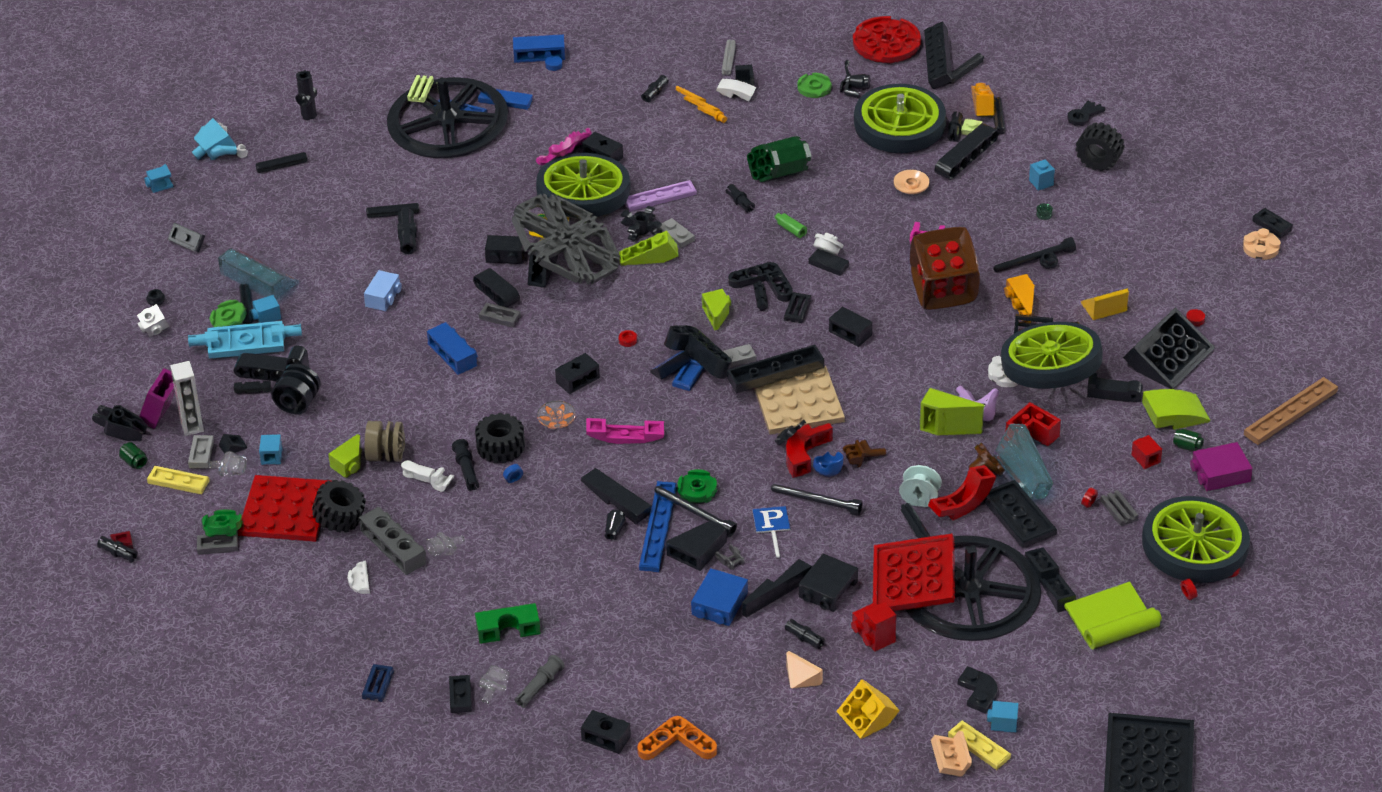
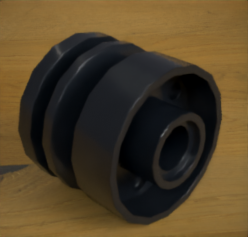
M290 364L285 368L280 379L271 391L272 400L276 406L287 413L303 414L321 387L320 378L311 368L303 364Z

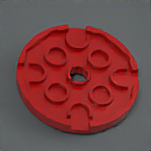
M880 16L865 20L856 27V31L853 33L854 49L865 59L882 63H895L910 58L918 51L921 43L920 32L914 24L902 18L900 21L891 19V16Z

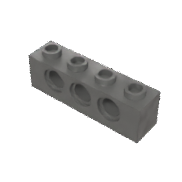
M377 507L359 517L361 532L405 575L426 564V551L424 547L418 545L413 537L402 529L399 523H395L389 513Z

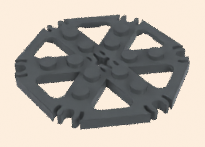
M539 194L517 205L515 208L512 223L525 252L530 250L528 255H535L536 259L534 261L539 262V265L575 283L581 284L585 280L587 285L590 283L592 285L617 270L620 255L607 227L602 228L604 223H597L595 221L597 217H592V213L558 196L551 195L550 198H547L546 194H543V196ZM535 207L541 208L547 220L529 210ZM564 211L578 217L580 221L570 226ZM524 228L543 236L545 239L537 243H530ZM592 236L599 237L605 249L586 239ZM562 252L571 271L569 272L565 268L551 263L549 259ZM585 258L601 265L603 270L594 274L590 270Z

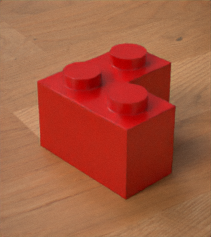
M1029 402L1006 422L1005 440L1019 448L1032 438L1049 446L1060 437L1061 419Z
M886 602L877 606L872 603L852 613L851 627L853 631L859 633L865 645L870 646L874 652L896 642V614Z

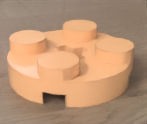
M1262 228L1244 236L1243 250L1252 258L1262 257V260H1267L1278 254L1281 242L1274 234L1269 233V230Z

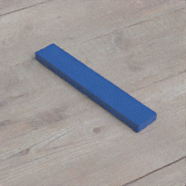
M657 481L656 486L676 494L677 483ZM657 493L654 494L639 564L640 571L659 572L673 502Z

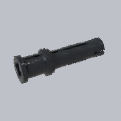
M458 439L452 444V450L456 453V463L461 466L467 489L469 491L479 488V483L472 465L473 456L468 450L469 443L465 439Z

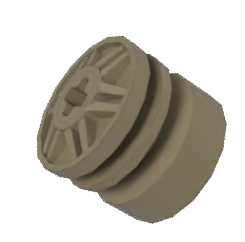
M368 421L365 431L366 460L381 461L383 453H385L387 462H391L392 457H394L395 462H401L405 449L403 423L396 422L394 427L393 422L388 421L386 430H384L382 421Z

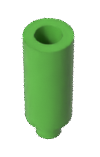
M777 213L775 215L778 225L798 238L803 237L807 233L806 226L787 214L781 215Z

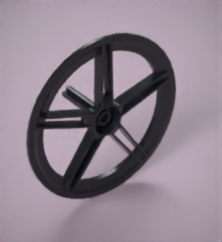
M441 77L440 79H435L431 88L438 87L440 102L430 95L427 96L425 102H419L433 114L403 125L399 124L400 113L408 102L407 95L410 91L409 89L394 102L387 116L389 134L403 149L428 158H452L475 152L496 139L507 123L508 108L501 93L484 82L470 78ZM448 85L465 86L450 102ZM480 90L494 103L495 113L461 109L474 93ZM455 123L490 124L475 137L455 143ZM442 125L445 145L423 143L408 135L433 126ZM446 127H451L452 144H448Z
M954 536V547L966 546L964 571L955 566V576L957 578L955 598L961 596L966 599L972 625H961L945 621L931 614L924 607L905 609L915 622L940 636L963 641L989 640L1015 631L1031 618L1040 600V580L1029 560L1011 546L986 537ZM976 546L987 548L977 561ZM994 550L995 552L990 557L982 571H979L978 569L981 567V565L984 563V561L987 559L990 553ZM1001 553L1013 561L1021 570L1025 578L1026 587L987 581L983 577ZM979 595L1023 600L1019 607L1010 615L1001 620L984 624ZM971 601H976L980 625H976Z

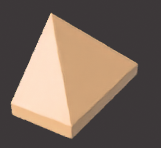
M790 651L786 653V667L791 688L822 684L823 669Z

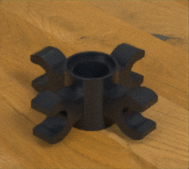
M647 206L645 211L636 212L634 215L627 210L622 212L621 216L625 218L621 221V224L625 226L632 225L627 230V232L631 233L628 236L629 240L635 241L638 235H645L648 232H651L654 236L662 233V230H659L662 223L659 221L652 222L655 218V214H652L655 207Z

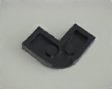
M969 666L965 668L958 679L957 685L974 691L967 700V707L986 714L997 697V683L986 673Z

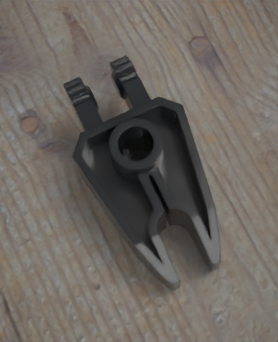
M100 405L97 408L98 413L93 414L91 417L95 423L103 426L105 434L125 441H141L143 434H146L147 424L142 418L121 405H115L113 408Z

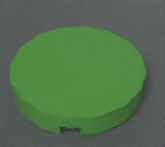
M812 73V75L805 74L800 77L797 87L800 94L806 97L820 98L830 93L832 84L828 76L821 73Z
M227 300L220 303L216 311L213 310L211 312L210 322L213 327L240 325L246 317V308L238 300Z

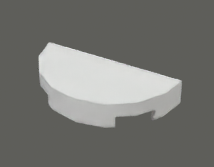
M366 561L356 564V567L348 572L349 586L355 592L370 594Z

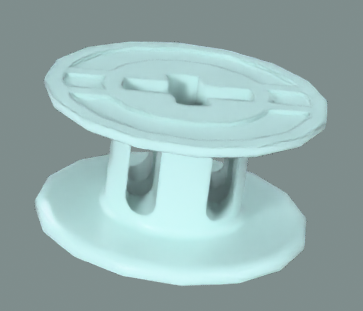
M922 465L911 466L903 474V482L899 487V493L904 501L913 506L929 507L930 499L938 498L937 491L941 487L942 479L932 468Z

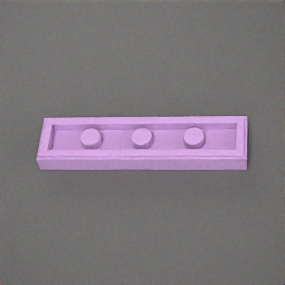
M691 180L629 195L625 205L630 212L646 208L647 206H654L697 195V191Z

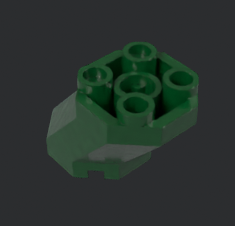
M794 136L752 148L751 152L747 154L752 178L760 182H766L808 170L809 166H807V163L812 158L808 143L801 141L799 136Z

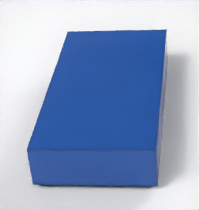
M691 359L690 362L681 368L673 380L672 386L690 391L705 368L696 360Z

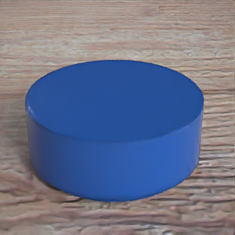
M559 56L547 57L545 60L546 69L550 71L561 69L562 59Z
M518 464L507 467L503 472V477L508 483L519 480L523 475V470Z

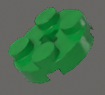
M700 469L690 470L684 477L681 475L678 479V493L686 501L708 503L717 492V480L715 477L710 476L708 471Z
M224 509L214 511V515L210 517L208 514L202 518V527L205 535L208 537L224 534L226 536L236 535L237 530L242 527L241 514L236 515V511Z

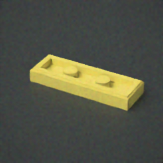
M154 466L147 478V483L202 494L209 483V477Z
M963 720L948 732V737L954 738L958 731H963L968 751L996 770L1011 758V753Z

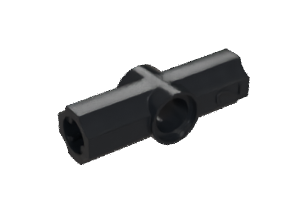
M304 70L296 74L298 94L295 99L300 105L303 119L310 120L315 119L317 116L315 97L318 92L313 87L310 71Z
M405 207L398 212V239L400 240V251L405 254H412L416 251V223L414 222V211L409 209V207Z

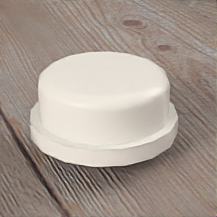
M817 233L813 244L816 249L835 256L838 255L839 250L844 245L837 241L838 238L836 236L833 237L834 235L825 233V235Z

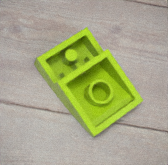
M1175 389L1143 392L1142 404L1155 428L1172 426L1175 430L1210 422V418L1196 394Z

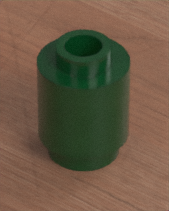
M1177 429L1173 438V444L1177 445L1178 448L1197 451L1202 449L1204 438H1202L1201 433Z
M129 442L121 446L119 457L129 466L140 469L146 465L148 461L146 454L134 443Z

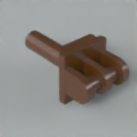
M856 440L855 444H848L843 447L851 465L857 464L858 468L861 467L864 457L886 455L885 448L871 449L866 440L861 442Z

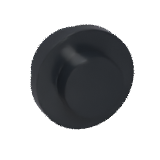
M1046 252L1040 258V265L1048 269L1054 268L1058 265V258L1054 253Z
M153 289L148 292L146 297L147 303L153 306L156 304L160 305L165 301V295L161 290Z

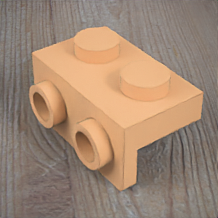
M958 731L954 738L939 735L933 736L931 743L939 772L963 776L972 763L963 731Z

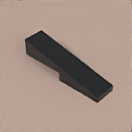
M597 468L581 477V481L606 504L612 503L634 524L639 523L650 515L652 505Z
M1044 547L1026 551L1025 557L1032 565L1057 613L1066 611L1064 605L1076 600V594L1061 577L1059 566Z
M798 559L776 581L773 582L767 578L742 602V615L747 618L798 588L799 583L812 566Z

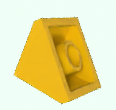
M1128 288L1083 300L1081 304L1093 320L1127 311L1129 291Z

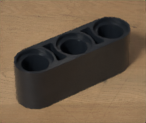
M491 268L473 277L475 286L498 306L507 308L520 300L517 289Z

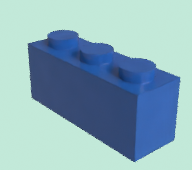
M564 34L513 37L514 63L545 61L549 56H559L562 60H565Z
M446 322L427 331L428 345L457 375L477 366L476 358H478L476 350L471 348L466 340L461 338L453 327L451 328Z

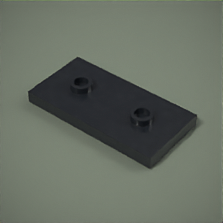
M1016 480L992 488L983 500L1022 548L1057 534L1056 527Z

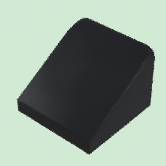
M223 434L219 442V447L225 456L247 449V445L240 435Z

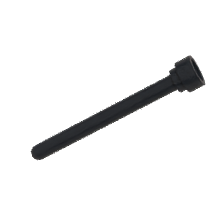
M1072 237L1065 238L1059 245L997 264L993 267V270L999 272L1039 259L1046 252L1055 254L1063 251L1070 253L1076 251V244Z
M773 484L771 486L773 492L844 508L852 515L859 516L862 511V500L853 499L845 501L782 485Z
M656 486L654 489L655 493L706 521H711L727 528V537H731L735 533L737 523L732 520L723 521L660 486Z

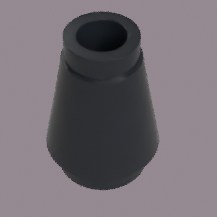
M613 509L607 514L604 535L607 539L615 540L626 522L625 514L622 511Z

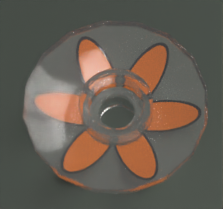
M551 401L539 408L537 418L543 426L559 429L571 424L575 419L576 412L574 407L567 402Z

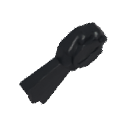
M1088 100L1081 109H1073L1068 112V122L1074 124V126H1083L1088 122L1089 116L1104 112L1105 107H1102L1101 104L1095 106V102Z
M803 419L796 426L786 427L777 435L775 439L777 445H780L786 439L788 440L806 421Z

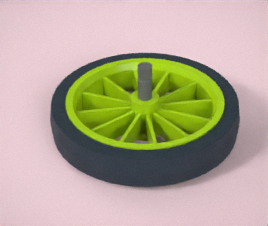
M574 153L557 157L541 167L536 179L537 195L541 194L543 196V194H546L547 198H550L551 195L558 196L592 213V217L603 216L622 207L629 197L631 188L629 173L620 162L610 157L593 153ZM564 211V213H565V215H566L567 217L578 218V217H576V216H574V215H572V214H570V213Z
M1047 322L1029 326L1010 336L1004 342L1001 349V363L1005 375L1019 385L1038 389L1060 388L1081 382L1099 369L1103 357L1102 344L1098 334L1084 325L1071 322Z
M1181 496L1165 500L1149 512L1143 526L1142 545L1151 563L1167 575L1183 581L1190 579L1195 583H1209L1226 579L1243 566L1249 552L1250 534L1241 516L1227 505L1205 497ZM1189 518H1195L1194 525H1192ZM1176 519H1181L1184 525L1176 521ZM1203 520L1211 522L1206 527L1202 526ZM1218 526L1222 528V530L1213 531ZM1178 547V548H1177L1175 551H1173V552L1169 550V548ZM1186 551L1191 552L1190 559L1181 557V555ZM1194 553H1199L1203 560H1192ZM1208 553L1217 559L1211 560Z

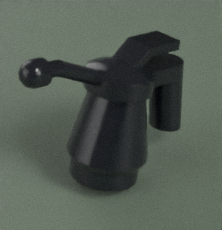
M845 60L846 77L840 84V92L843 91V86L845 85L844 95L860 98V92L851 90L850 87L862 90L869 89L870 75L849 74L848 65L850 61Z

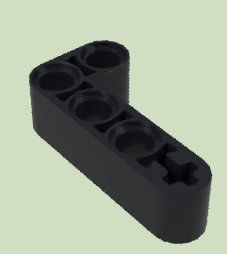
M673 325L669 327L664 341V345L672 350H688L689 355L711 375L719 379L727 377V370L730 369L732 359L699 329L689 325Z
M295 345L291 348L288 358L242 353L239 355L233 371L236 376L242 378L278 381L285 368L290 364L298 363L310 368L308 352L304 347Z

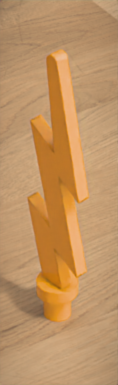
M676 86L675 90L685 95L684 100L697 105L698 110L713 116L716 121H721L722 123L727 121L724 113L719 108L706 103V99Z

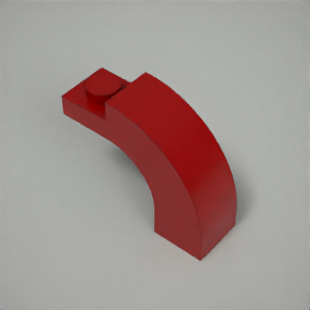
M830 423L811 428L809 424H806L788 439L786 445V465L793 478L811 473V458L807 454L808 450L833 441V427Z
M985 465L971 467L965 481L954 493L930 499L928 506L939 517L948 516L952 521L970 513L981 504L993 487L996 476Z

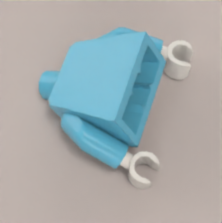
M213 118L205 126H202L194 137L199 146L192 151V154L198 160L205 154L212 160H215L219 156L226 154L235 155L236 153L238 157L244 158L248 153L243 144L238 145L236 148V144L227 134V126L217 123Z

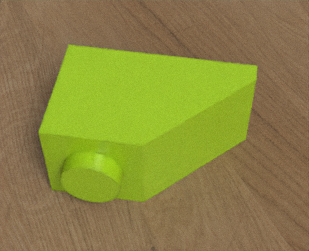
M723 289L702 294V308L713 329L718 330L728 316L729 306H731V299L729 295L725 294Z
M356 434L328 454L330 467L345 478L356 473L361 466L362 447L359 434Z

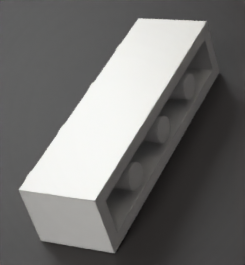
M190 361L170 365L184 435L204 432L195 377Z

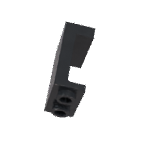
M823 553L799 583V598L816 604L822 609L834 612L837 600L848 586H855L857 584L858 568Z

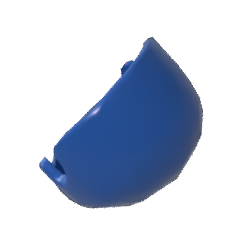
M826 452L823 456H817L813 461L814 470L823 476L831 477L841 472L844 455L837 452L835 456H832L829 452Z

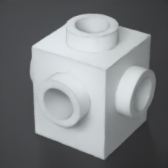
M157 304L144 309L137 315L140 320L137 324L143 333L145 331L148 333L149 337L157 335L169 327Z

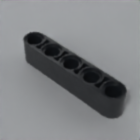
M981 123L937 161L934 172L952 180L997 140L999 131Z

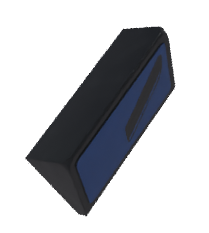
M688 350L678 352L650 370V373L661 380L691 361Z

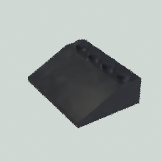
M1175 307L1123 358L1138 373L1173 389L1215 347Z

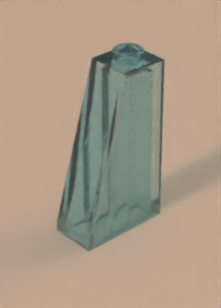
M1010 424L993 455L1031 499H1045L1053 485L1051 477L1025 424Z

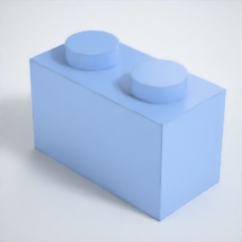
M378 270L364 292L365 307L386 311L389 305L393 304L396 294H399L402 284L400 283L399 275Z

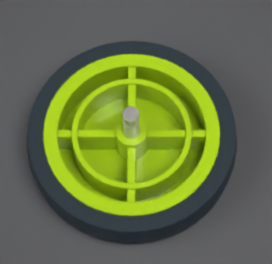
M888 84L876 87L861 96L854 110V126L858 136L868 145L887 152L908 153L925 149L941 138L946 125V110L941 99L925 88L910 84Z

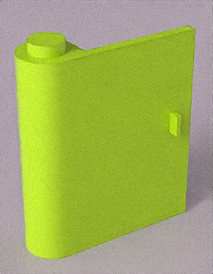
M1131 582L1068 602L1064 605L1084 640L1092 650L1159 627L1162 621L1158 610H1155L1153 607L1148 609L1145 607Z

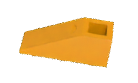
M976 83L975 86H971L976 116L994 115V94L989 85H986V83Z
M1028 274L1006 279L1004 293L1007 298H1010L1013 308L1017 309L1019 314L1032 316L1035 285Z

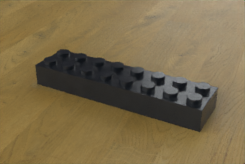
M943 21L924 30L928 83L933 89L952 81L948 28Z
M814 344L728 369L727 379L737 394L824 368L825 359Z

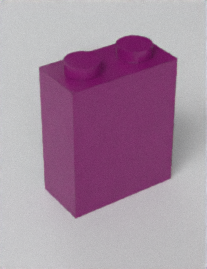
M165 368L162 369L148 391L139 415L147 426L153 429L157 427L169 408L175 394L172 373Z
M1238 442L1193 451V457L1190 461L1192 471L1196 472L1199 484L1203 485L1206 491L1251 482L1253 468Z

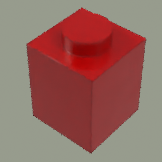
M1150 435L1133 441L1131 455L1144 469L1161 463L1162 448Z

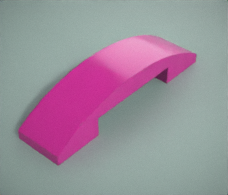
M586 418V434L609 443H648L664 438V421H644V426L607 425L606 419Z

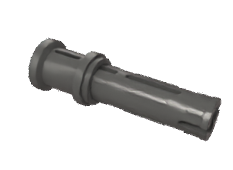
M550 655L548 662L538 668L537 675L514 699L515 703L525 708L546 683L552 682L554 675L564 669V662L558 656Z

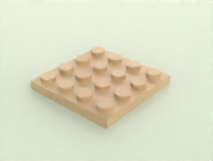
M826 366L816 371L754 388L769 434L780 433L791 425L796 426L803 419L806 421L804 425L809 424L811 428L827 423L845 422V416Z

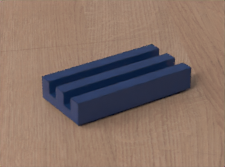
M373 664L362 693V699L370 698L373 701L378 699L379 702H383L394 672L393 667ZM380 670L372 692H369L376 672ZM385 671H387V673H386V675H385V678H384V681H383V683H382L380 692L377 693L378 690H379L381 681H382V679H383L384 673H385Z

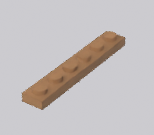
M1325 377L1321 378L1244 429V436L1257 445L1261 444L1337 393L1338 386Z

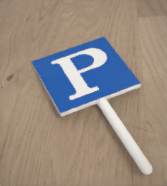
M786 506L752 509L756 533H772L775 554L779 558L780 553L775 531L790 530Z

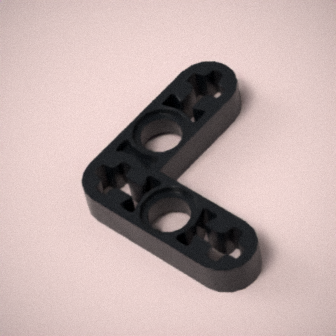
M774 262L731 272L728 276V284L732 288H742L753 285L758 281H767L779 301H790L793 295V288L778 264ZM751 274H757L758 276H756V277H751V276H749V275H751Z

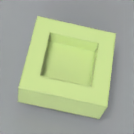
M965 119L961 134L968 135L982 121Z

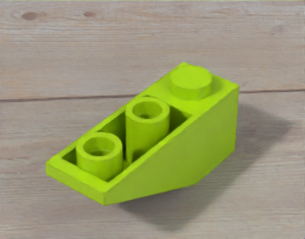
M666 230L620 251V264L623 266L665 263L678 257L677 243Z

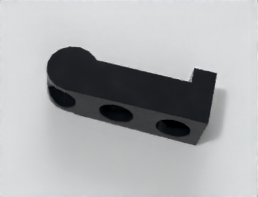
M1097 373L1089 377L1087 397L1125 402H1139L1142 399L1143 385L1139 381L1132 380L1127 382L1098 378Z

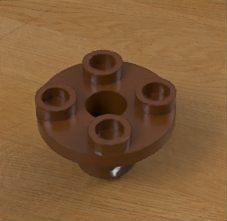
M982 442L979 445L977 444L974 447L978 452L977 459L968 468L985 465L992 473L995 472L1001 477L1003 472H1005V469L1001 466L1002 464L995 456L989 453V450Z

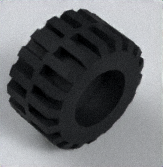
M1097 122L1092 125L1090 124L1085 128L1076 142L1075 152H1078L1077 157L1081 159L1082 164L1085 163L1086 167H1091L1093 170L1099 169V171H1104V169L1107 171L1114 167L1125 148V145H1123L1124 139H1121L1122 135L1116 132V128H1111V125H1104L1101 122L1099 124Z
M507 413L490 414L489 417H484L483 421L480 420L475 428L477 452L481 458H486L488 462H491V460L494 463H498V461L506 463L507 460L511 462L514 460V457L518 458L520 453L524 451V427L522 422L517 420L515 416H510Z
M343 480L325 482L318 489L312 506V515L316 518L315 521L321 523L323 528H329L328 530L330 531L335 530L341 533V531L349 532V529H355L359 524V517L362 516L366 505L363 492H359L360 489L358 487H354L352 483H346Z

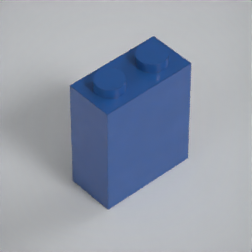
M710 568L691 601L692 615L714 621L717 624L730 626L748 594V579Z

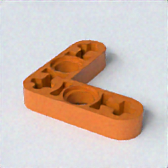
M673 716L641 740L637 746L638 756L643 760L653 759L676 740H679L703 759H712L717 754L716 742L681 716ZM663 735L668 737V739L665 741H659L657 737ZM690 735H695L698 737L696 740L687 739V737Z

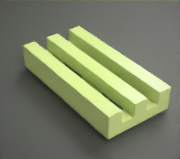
M416 75L407 95L408 101L425 102L434 82L433 76L427 79V76L420 78V75Z

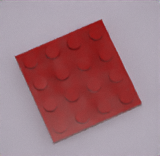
M255 475L243 511L242 527L238 529V536L316 542L321 523L315 521L316 518L312 515V506L320 486L327 481H332Z
M953 533L874 545V605L877 606L886 602L893 611L954 603L955 551Z

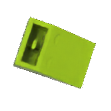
M929 388L921 401L920 430L935 435L982 434L984 404Z

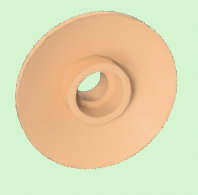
M904 170L894 177V186L902 193L918 194L929 187V178L925 173L918 170Z

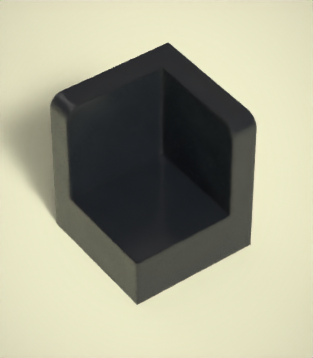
M752 64L736 65L735 80L754 86Z

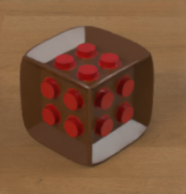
M951 227L924 232L913 237L910 246L911 273L922 308L926 310L964 305L976 300L979 293L980 273L977 255L968 230L965 227Z

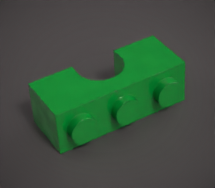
M536 603L475 613L480 644L500 641L499 633L506 627L516 628L519 631L520 637L541 634Z

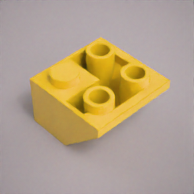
M861 679L836 712L858 737L863 739L888 726L900 710L886 695Z

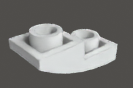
M722 79L716 91L729 98H732L733 94L749 101L756 87L738 80Z

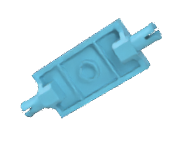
M282 321L207 328L205 334L188 335L189 347L206 345L208 347L209 359L239 356L242 353L284 351L285 337L302 336L301 324L284 326Z

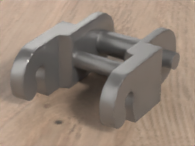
M731 544L729 549L733 555L726 557L716 552L715 556L724 566L727 565L728 568L733 570L734 565L739 562L744 564V557L740 555V550Z

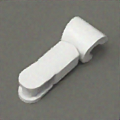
M404 461L401 464L405 477L431 483L432 487L440 492H443L454 478V475L444 476L442 473L445 469L442 467L438 468L435 472V469L418 465L411 461Z

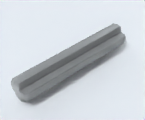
M729 39L726 42L722 65L723 75L729 76L731 74L736 46L735 40Z

